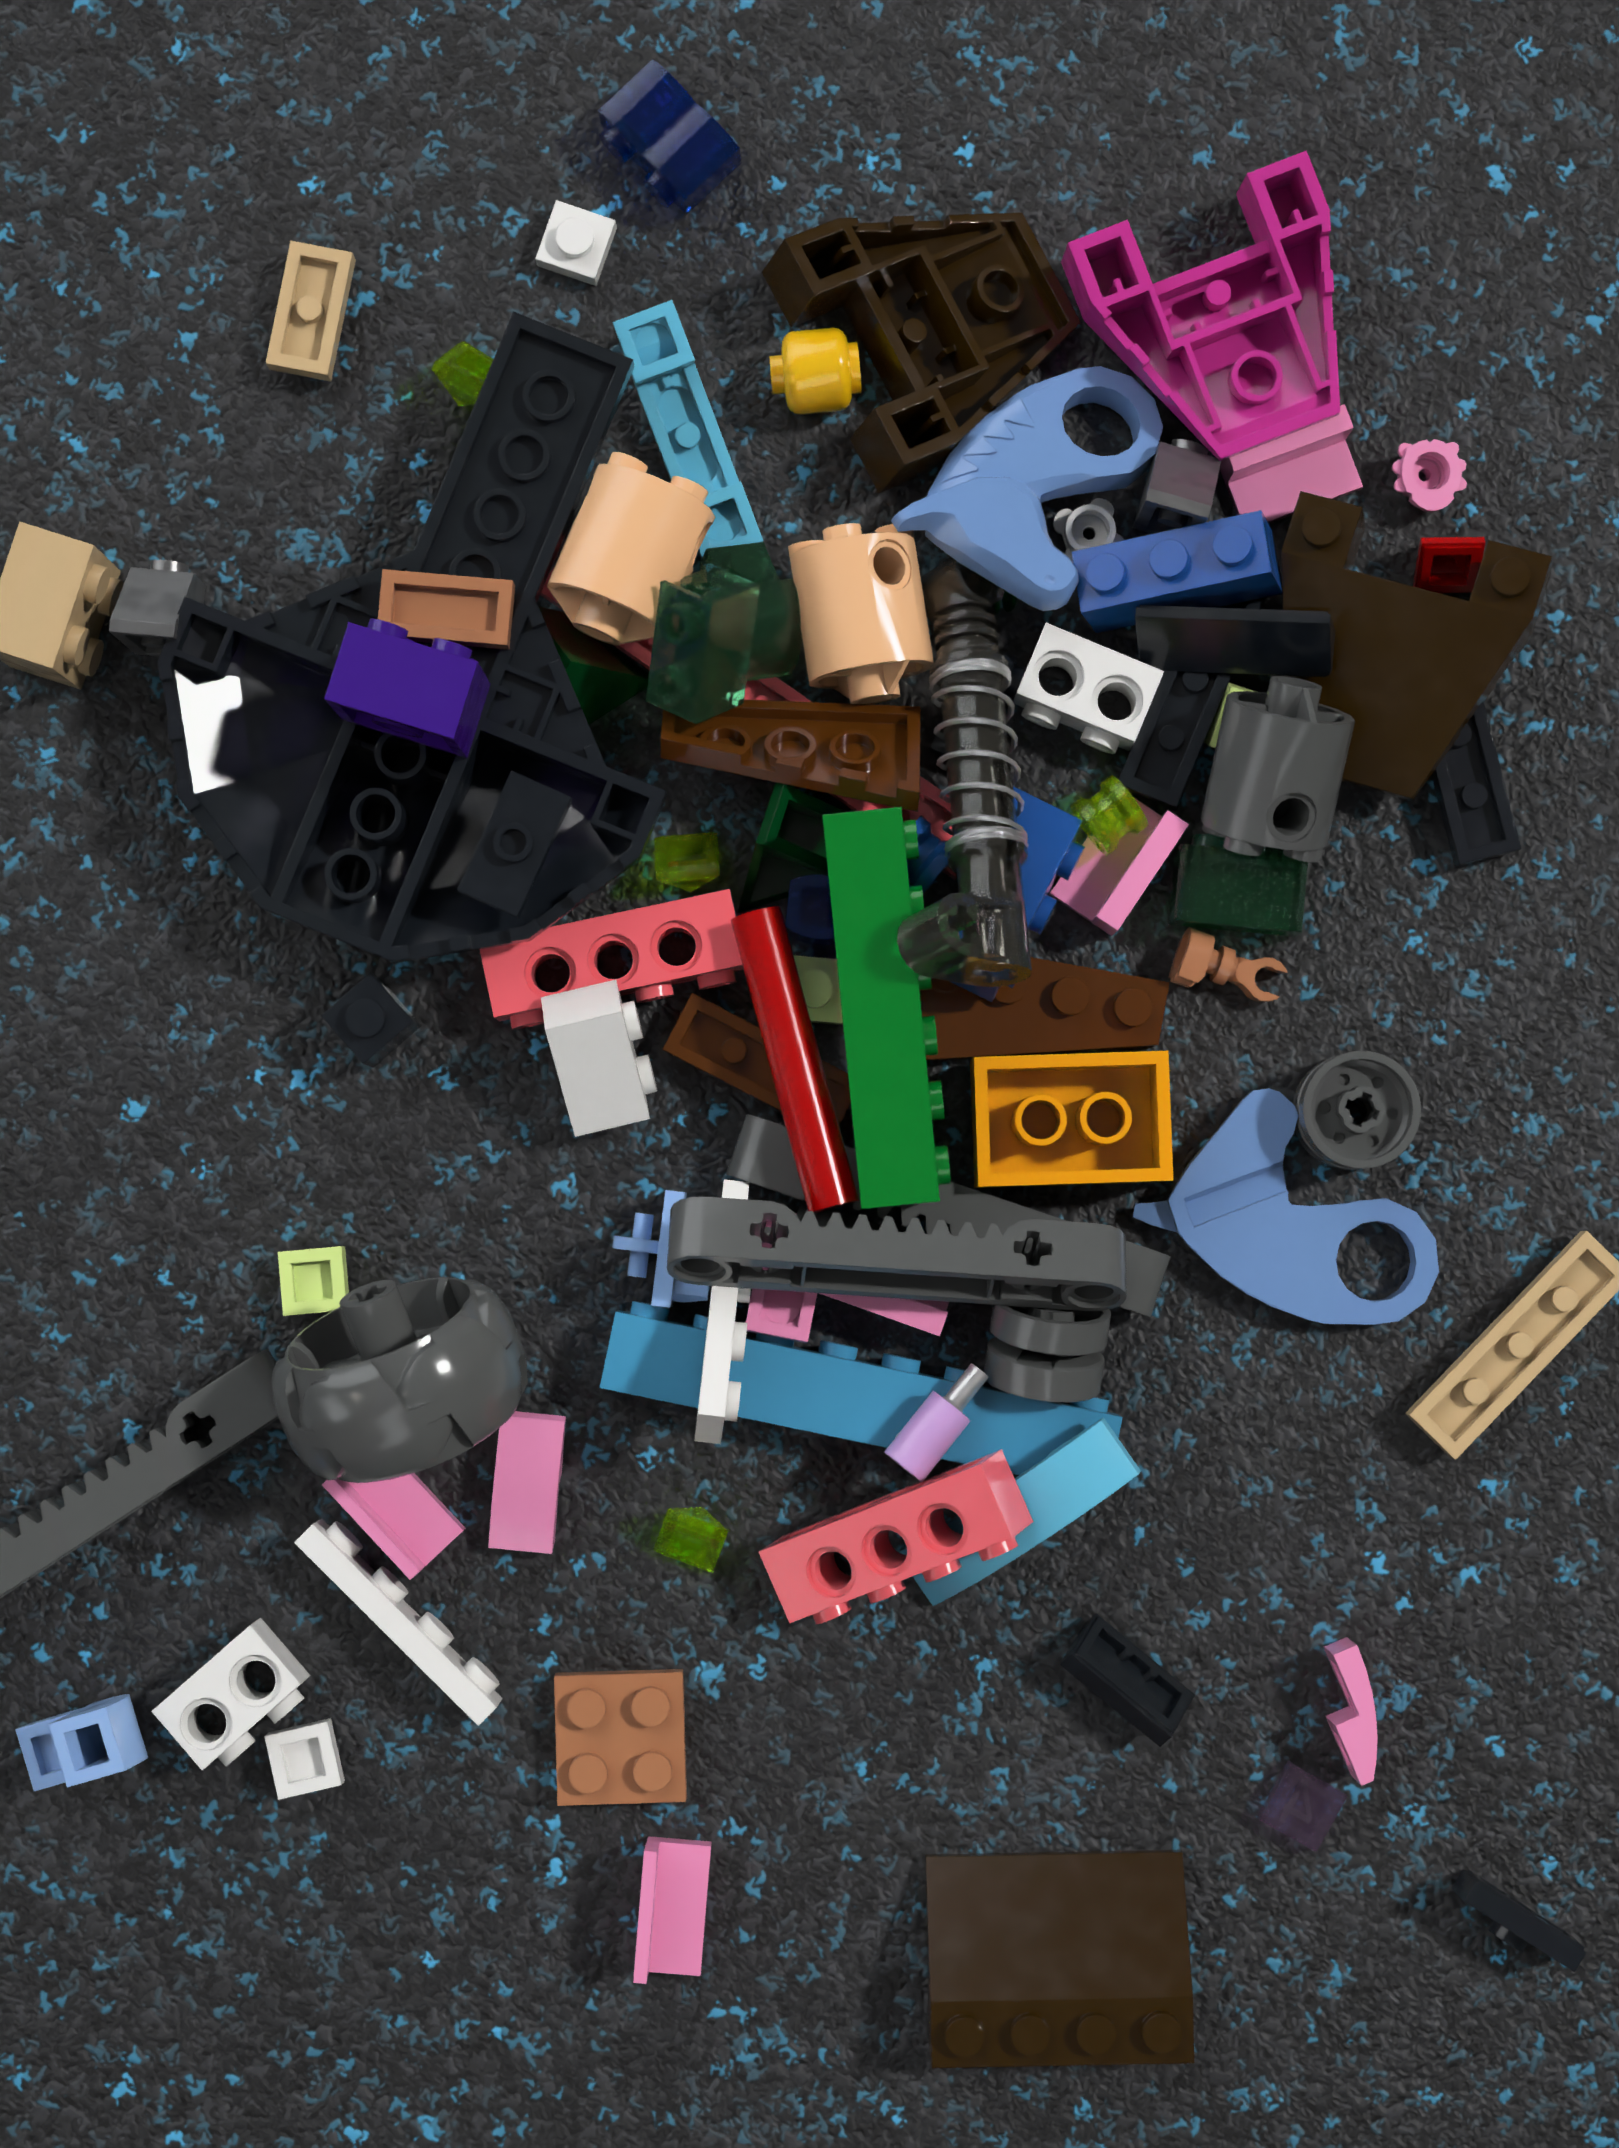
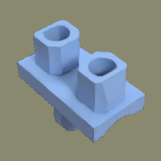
M665 1190L659 1241L651 1240L654 1215L635 1213L632 1237L613 1236L612 1248L630 1251L627 1276L646 1278L649 1253L657 1254L651 1306L671 1308L673 1307V1301L686 1303L708 1301L710 1286L681 1282L674 1279L667 1271L670 1209L674 1203L687 1197L685 1192Z

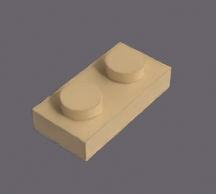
M290 240L266 358V365L269 370L326 381L332 380L356 262L353 252Z

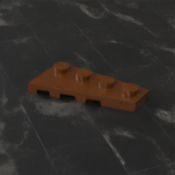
M664 696L661 758L877 804L902 807V809L918 812L920 793V706Z
M919 937L916 951L928 950L933 939ZM1028 957L1014 987L1010 988L1001 984L994 1000L990 1002L931 973L932 989L920 990L922 1017L935 1016L938 1054L927 1055L926 1060L1159 1045L1170 982Z

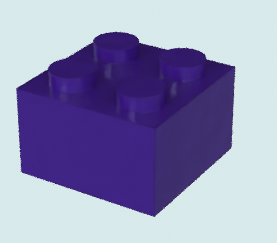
M370 618L367 627L348 622L324 700L344 721L468 758L491 685L479 662L470 658L472 650L458 643L440 638H434L432 646L428 647L408 639V630L379 619Z

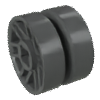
M1352 1051L1318 1063L1302 1078L1292 1101L1299 1115L1295 1133L1304 1149L1321 1163L1343 1170L1373 1168L1394 1160L1413 1141L1421 1119L1420 1096L1411 1076L1393 1059L1371 1051ZM1358 1099L1361 1111L1366 1113L1364 1120L1353 1123L1350 1111L1345 1109L1347 1102Z
M993 1305L990 1331L995 1337L990 1339L987 1345L984 1373L989 1378L986 1381L1004 1392L1040 1401L1079 1402L1096 1397L1101 1389L1104 1356L1100 1351L1107 1346L1111 1319L1110 1309L1104 1311H1080Z

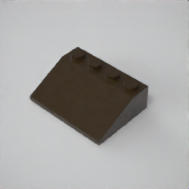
M1181 1850L925 1854L929 2052L932 2068L1194 2063L1193 1991L1183 1853Z

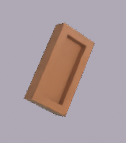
M382 569L378 619L408 630L407 638L414 642L433 643L434 638H440L463 646L509 650L515 584L513 580Z

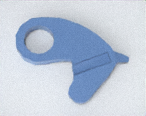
M1102 366L1078 368L1030 385L1013 395L980 420L948 455L929 489L927 497L913 502L899 511L892 518L891 522L898 532L925 530V536L957 562L1028 605L1041 611L1060 609L1071 598L1079 582L1077 568L1070 558L1053 545L1048 535L1041 503L1077 494L1124 489L1149 469L1156 454L1163 429L1155 399L1132 376ZM1096 403L1107 406L1120 414L1131 430L1133 444L1129 449L1118 455L1099 456L1088 453L1075 445L1065 432L1062 420L1063 414L1078 404Z
M1270 1088L1253 1090L1238 1103L1217 1131L1187 1164L1166 1201L1135 1203L1134 1218L1152 1226L1177 1232L1183 1241L1216 1274L1245 1294L1270 1307L1322 1324L1376 1325L1400 1321L1426 1302L1439 1273L1435 1237L1418 1213L1387 1198L1316 1206L1292 1205L1288 1201L1283 1159L1285 1148L1294 1134L1299 1115L1292 1102L1281 1092ZM1378 1222L1387 1224L1401 1235L1408 1247L1410 1265L1407 1278L1397 1291L1386 1298L1370 1301L1359 1298L1346 1288L1338 1275L1336 1258L1339 1245L1349 1231L1362 1223Z

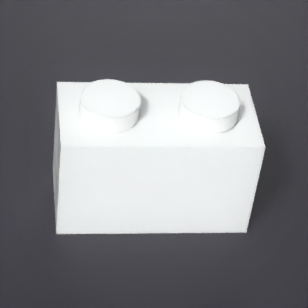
M616 980L541 997L545 1032L575 1137L650 1119L646 1094L657 1092L649 1055L636 1057L633 1041L642 1039L643 1034L635 1001L622 1003Z

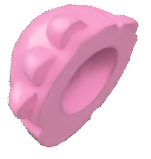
M1427 439L1413 445L1408 443L1400 444L1398 455L1401 459L1395 461L1392 465V471L1397 475V480L1393 485L1394 490L1409 497L1408 501L1422 511L1435 512L1448 506L1454 499L1453 494L1464 490L1467 486L1466 480L1462 477V472L1466 469V462L1459 459L1457 455L1459 445L1455 442L1445 443L1433 439L1431 442ZM1419 472L1425 474V481L1420 480Z

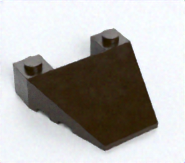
M1023 213L948 215L942 221H914V216H893L889 222L859 223L858 218H837L784 239L762 271L790 327L843 307L893 401L874 408L850 437L878 493L931 472L980 420L989 414L1081 323Z
M1300 491L1281 551L1283 610L1328 612V614H1331L1335 628L1333 667L1330 676L1286 677L1303 679L1320 685L1322 691L1319 703L1345 712L1355 720L1342 781L1413 801L1461 735L1462 729L1482 702H1485L1493 691L1497 681L1514 657L1522 651L1532 637L1551 577L1552 556L1488 540L1470 600L1466 601L1353 571L1352 568L1365 530L1363 507Z

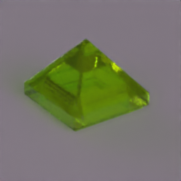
M461 341L436 360L431 370L458 406L475 404L493 359L467 342Z
M708 832L654 838L656 881L692 892L720 876L717 833Z
M704 1507L668 1508L653 1550L702 1570L713 1572L728 1530Z

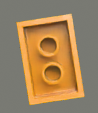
M1169 1051L973 1057L970 1060L974 1188L1173 1181Z

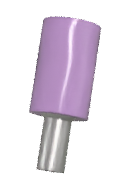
M971 1363L945 1396L942 1397L932 1391L903 1429L896 1435L884 1453L917 1480L923 1482L970 1423V1420L963 1414V1409L989 1377Z

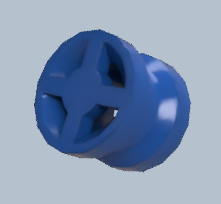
M920 816L916 820L919 859L907 860L910 886L922 885L924 895L951 861L945 857L944 848L947 841H942L932 833L931 823L923 816ZM957 846L952 851L958 853L961 848Z

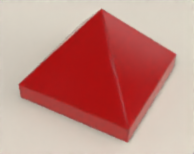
M1420 538L1413 587L1436 593H1472L1484 555L1485 538Z

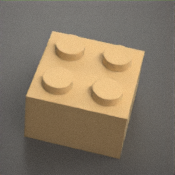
M19 521L0 578V660L11 668L81 690L86 675L92 677L101 662L104 643L98 638L106 615L111 617L124 585L123 581L118 579L121 571L92 544Z

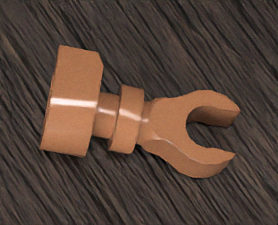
M1190 927L1186 929L1177 947L1168 976L1170 982L1189 988L1202 980L1207 973L1210 974L1211 982L1224 985L1229 981L1237 985L1246 997L1253 1001L1269 1002L1279 998V996L1260 990L1255 983V975L1261 968L1279 974L1288 973L1280 961L1269 957L1255 960L1236 957V950L1226 946H1221L1219 950H1215V937L1213 935Z

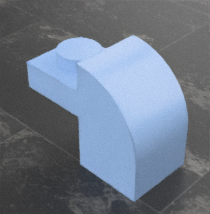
M129 1694L96 1701L83 1708L35 1721L15 1729L34 1791L66 1783L67 1787L99 1779L126 1771L148 1758Z

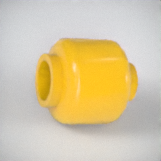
M839 328L789 332L782 341V355L769 356L772 394H785L787 406L794 414L842 411L849 406L852 394L861 393L858 343H848L846 335Z

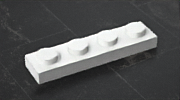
M724 1179L721 1198L748 1199L750 1182ZM711 1286L694 1441L721 1444L724 1420L737 1422L741 1382L729 1381L731 1361L743 1362L747 1323L735 1322L737 1302L749 1303L750 1288Z
M320 1519L313 1523L294 1542L478 1726L497 1708L503 1698L495 1691L500 1683L494 1674L475 1657L466 1662L449 1645L454 1639L452 1633L433 1614L426 1612L421 1617L403 1600L408 1594L405 1586L383 1566L375 1572L358 1555L363 1546L344 1525L335 1521L329 1526L323 1519Z

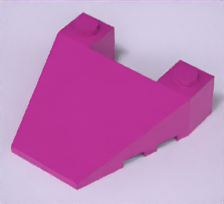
M1307 150L1246 174L1236 196L1255 242L1252 246L1152 283L1127 219L1068 242L1061 260L1083 320L1219 461L1322 422L1340 413L1337 337L1333 326L1332 306L1334 280L1333 270L1330 268L1329 234L1331 232L1330 209Z

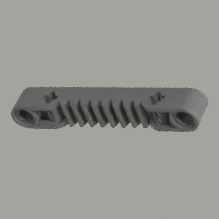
M746 1114L726 1175L805 1201L786 1126ZM845 1146L859 1201L852 1203V1209L859 1211L861 1209L856 1150ZM953 1182L948 1185H939V1202L895 1206L899 1208L901 1226L908 1227L912 1218H916L918 1215L923 1216L925 1234H932L938 1220H945L950 1234L958 1236L964 1222H971L977 1237L983 1238L991 1223L998 1225L1003 1236L1008 1227L1021 1220L1066 1221ZM894 1206L876 1208V1217L884 1219ZM1029 1238L1026 1244L1032 1245L1033 1239ZM1126 1241L1127 1299L1118 1307L1151 1317L1171 1256ZM1026 1261V1264L1031 1265V1262Z
M689 1197L677 1201L670 1209L667 1271L674 1279L688 1284L1080 1311L1113 1309L1122 1305L1127 1299L1126 1236L1120 1229L1106 1224L1029 1219L1018 1221L1008 1227L1002 1236L998 1225L991 1223L983 1238L977 1237L971 1222L963 1223L958 1236L951 1235L945 1220H938L932 1234H925L918 1218L911 1219L905 1232H898L893 1217L885 1216L879 1230H872L867 1216L859 1214L852 1229L845 1228L840 1213H833L826 1227H821L818 1225L813 1211H806L800 1222L796 1213L784 1204L763 1200ZM770 1220L772 1222L771 1228L765 1227L766 1221ZM1029 1238L1033 1239L1032 1245L1026 1244ZM762 1243L772 1244V1248L762 1247ZM1026 1261H1030L1031 1265H1027Z
M268 1348L245 1360L180 1402L170 1412L165 1426L155 1428L149 1432L151 1442L143 1439L127 1446L129 1456L122 1453L105 1460L107 1469L100 1467L88 1471L83 1475L85 1483L78 1481L61 1489L63 1496L59 1494L43 1500L39 1503L40 1509L37 1508L26 1512L18 1517V1523L0 1528V1599L278 1420L279 1417L273 1402L271 1379L276 1361ZM196 1416L199 1418L211 1416L215 1420L216 1426L209 1431L212 1441L208 1437L198 1440L193 1437L191 1430L198 1425Z

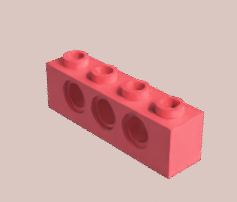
M730 889L549 927L531 941L479 949L493 1017L498 1021L510 1019L513 1030L544 1024L541 997L611 980L617 981L620 996L635 993L637 1003L674 996L672 985L697 980L699 990L721 987L737 982L735 972L744 969L731 924V919L736 917ZM674 932L688 934L694 939L696 944L695 953L691 960L679 966H673L664 962L660 957L659 951L663 939ZM613 945L626 947L633 956L630 971L618 979L606 978L598 970L600 954L604 949ZM558 958L564 960L570 969V977L564 988L556 992L540 990L536 983L538 967L548 959Z
M1001 1449L925 1479L923 1482H917L783 1535L760 1550L759 1554L789 1623L812 1615L815 1623L821 1624L851 1610L849 1601L867 1594L872 1604L898 1594L906 1589L903 1580L922 1573L926 1583L947 1576L962 1567L959 1558L978 1552L982 1561L1000 1556L1018 1546L1015 1536L1034 1521ZM944 1508L955 1512L959 1516L963 1524V1534L953 1531L946 1524ZM889 1530L896 1532L903 1538L907 1547V1555L897 1552L892 1547L889 1541ZM835 1552L847 1559L851 1567V1576L844 1574L838 1568L834 1558Z

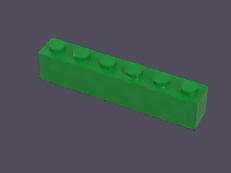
M902 807L824 814L822 816L861 1209L939 1202V1185L951 1184L947 1145L935 1146L932 1124L933 1120H943L945 1118L941 1080L928 1082L926 1056L938 1054L935 1016L922 1017L920 990L932 989L928 950L916 951L913 925L925 924L922 885L909 886L907 860L919 859L916 821H903Z

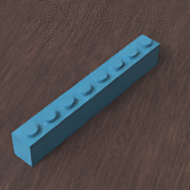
M632 1301L630 1312L616 1311L600 1388L698 1408L708 1316L695 1314L693 1325L669 1321L670 1308L651 1306V1304ZM757 1333L756 1338L746 1337L743 1362L731 1361L729 1381L741 1382L738 1417L888 1448L896 1435L903 1429L930 1393L934 1391L942 1397L945 1396L964 1373L965 1369L946 1366L943 1378L919 1373L921 1361L912 1358L883 1353L882 1363L876 1364L857 1360L858 1348L854 1346L821 1340L819 1351L794 1347L793 1340ZM981 1386L963 1409V1414L970 1420V1423L941 1459L965 1464L1002 1449L1012 1473L1020 1475L1045 1459L1052 1450L1103 1417L1119 1438L1123 1417L1116 1413L1107 1412L1110 1400L1099 1397L1085 1401L1070 1402L1068 1404L1028 1399L1000 1389Z

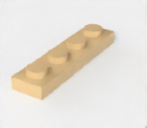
M1580 1231L1405 1414L1450 1458L1456 1460L1619 1291V1261L1588 1231Z

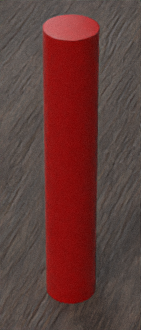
M767 907L738 915L731 919V924L808 1211L818 1213L859 1201L781 907Z

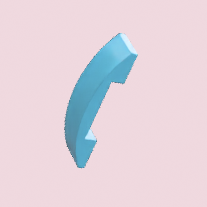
M673 300L613 322L623 355L634 361L631 377L670 480L673 476L683 477L698 483L708 491L704 504L712 510L715 519L698 550L703 563H710L762 543L763 538L741 481L739 482L695 365V358Z
M1103 1417L1052 1450L1045 1459L1015 1478L1034 1521L1015 1536L1018 1543L1016 1548L986 1561L981 1560L978 1552L959 1558L962 1566L960 1569L926 1583L922 1573L912 1577L932 1606H935L974 1585L1034 1548L1139 1475L1141 1470ZM958 1515L953 1519L949 1517L945 1520L949 1528L963 1534V1524ZM903 1547L898 1552L907 1555V1547Z

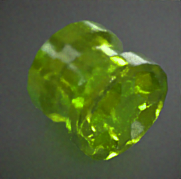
M1113 775L1101 782L1100 790L1091 798L1080 797L1070 805L1073 815L1083 820L1081 828L1105 856H1108L1118 848L1119 839L1127 833L1138 834L1149 826L1148 820L1137 801L1122 782Z

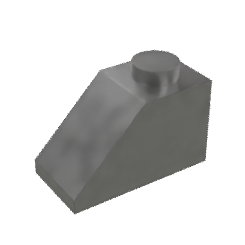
M1173 439L1171 445L1159 442L1156 454L1151 462L1133 528L1155 534L1205 523L1208 520L1212 507L1221 461L1216 457L1209 456V450L1204 445L1194 441Z
M151 560L150 569L130 567L110 618L109 632L135 654L160 656L166 640L177 639L179 614L177 613L184 597L204 604L206 585L195 573H188L189 565L177 561Z

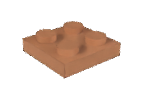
M683 1669L555 1673L557 1806L686 1802L687 1778Z

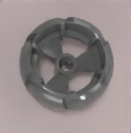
M452 1277L420 1279L398 1285L393 1280H380L354 1289L340 1300L339 1308L310 1324L291 1341L286 1349L285 1357L276 1362L271 1378L274 1406L290 1447L308 1470L324 1479H339L354 1483L378 1482L410 1475L441 1464L471 1449L493 1434L510 1419L528 1383L526 1354L507 1307L491 1288L477 1280H462Z

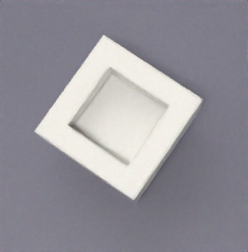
M556 200L535 258L537 266L597 286L617 229L616 220Z
M331 1718L268 1732L264 1736L278 1800L340 1786L344 1783L345 1779Z

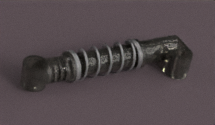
M949 557L921 577L926 615L934 624L935 651L937 652L936 661L930 666L929 690L933 693L930 701L941 708L942 723L934 728L933 733L939 738L944 739L945 755L937 760L936 765L947 771L948 787L940 792L939 797L950 803L951 820L943 825L942 830L953 835L945 843L944 850L947 866L956 873L958 893H950L903 920L898 929L897 943L905 963L917 974L974 986L1003 987L1025 981L1032 973L1021 869L1028 859V834L1017 823L1016 819L1024 809V800L1020 794L1013 790V786L1020 779L1021 768L1016 761L1010 758L1011 752L1017 746L1018 737L1013 729L1007 726L1008 720L1014 714L1015 705L1010 697L1002 693L1011 685L1012 677L1009 670V662L999 651L998 634L996 632L997 621L995 618V603L1001 600L1005 590L960 564L952 557ZM937 698L943 699L944 701L939 702L937 701ZM1005 702H1006L1007 705H1008V713H1007V715H1006V710H1005ZM1008 733H1009L1010 737L1012 738V739H1011V746H1010V747H1009ZM1011 765H1012V767H1013L1014 770H1015L1013 780H1012ZM1014 797L1018 802L1017 811L1015 810ZM962 930V938L960 939L959 931Z

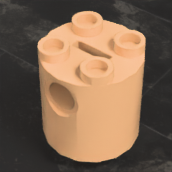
M612 452L607 464H599L596 467L588 494L573 521L547 583V588L576 629L590 637L612 645L650 638H663L667 635L692 575L697 552L715 519L712 510L704 504L708 491L703 486L679 476H673L670 483L656 476L647 474L648 467L642 461L621 452Z
M847 523L825 528L822 531L824 541L809 540L788 546L809 686L835 689L849 698L850 704H876L900 697L898 683L900 679L923 673L933 667L934 660L913 531L898 532L895 526L890 524L877 528L875 533L862 534L860 524Z

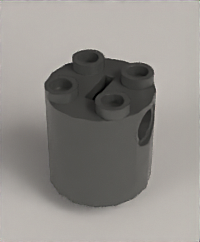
M1272 676L1268 691L1265 693L1239 691L1231 692L1227 695L1200 819L1203 823L1202 830L1204 832L1225 838L1223 845L1225 849L1243 855L1259 856L1262 854L1263 846L1284 849L1283 854L1295 860L1304 862L1321 861L1323 849L1327 846L1355 720L1345 712L1320 704L1319 700L1322 691L1320 685L1293 677Z

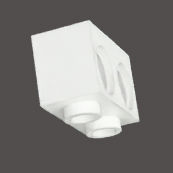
M1045 623L1013 703L1024 708L1021 715L1025 719L1056 730L1058 724L1062 723L1083 732L1080 738L1083 743L1100 751L1115 754L1118 747L1129 751L1135 743L1164 671ZM1048 667H1060L1071 676L1073 689L1065 695H1051L1041 687L1039 673ZM1106 691H1118L1124 694L1131 705L1130 716L1122 720L1107 718L1099 709L1098 696Z
M259 1618L151 1712L201 1770L205 1769L217 1757L226 1767L256 1741L248 1730L267 1714L273 1723L276 1724L304 1699L303 1695L297 1690V1687L311 1675L262 1618ZM262 1661L272 1668L275 1674L273 1691L262 1693L250 1687L245 1675L249 1662ZM212 1704L222 1710L226 1718V1729L223 1734L211 1735L199 1726L197 1711L200 1705Z

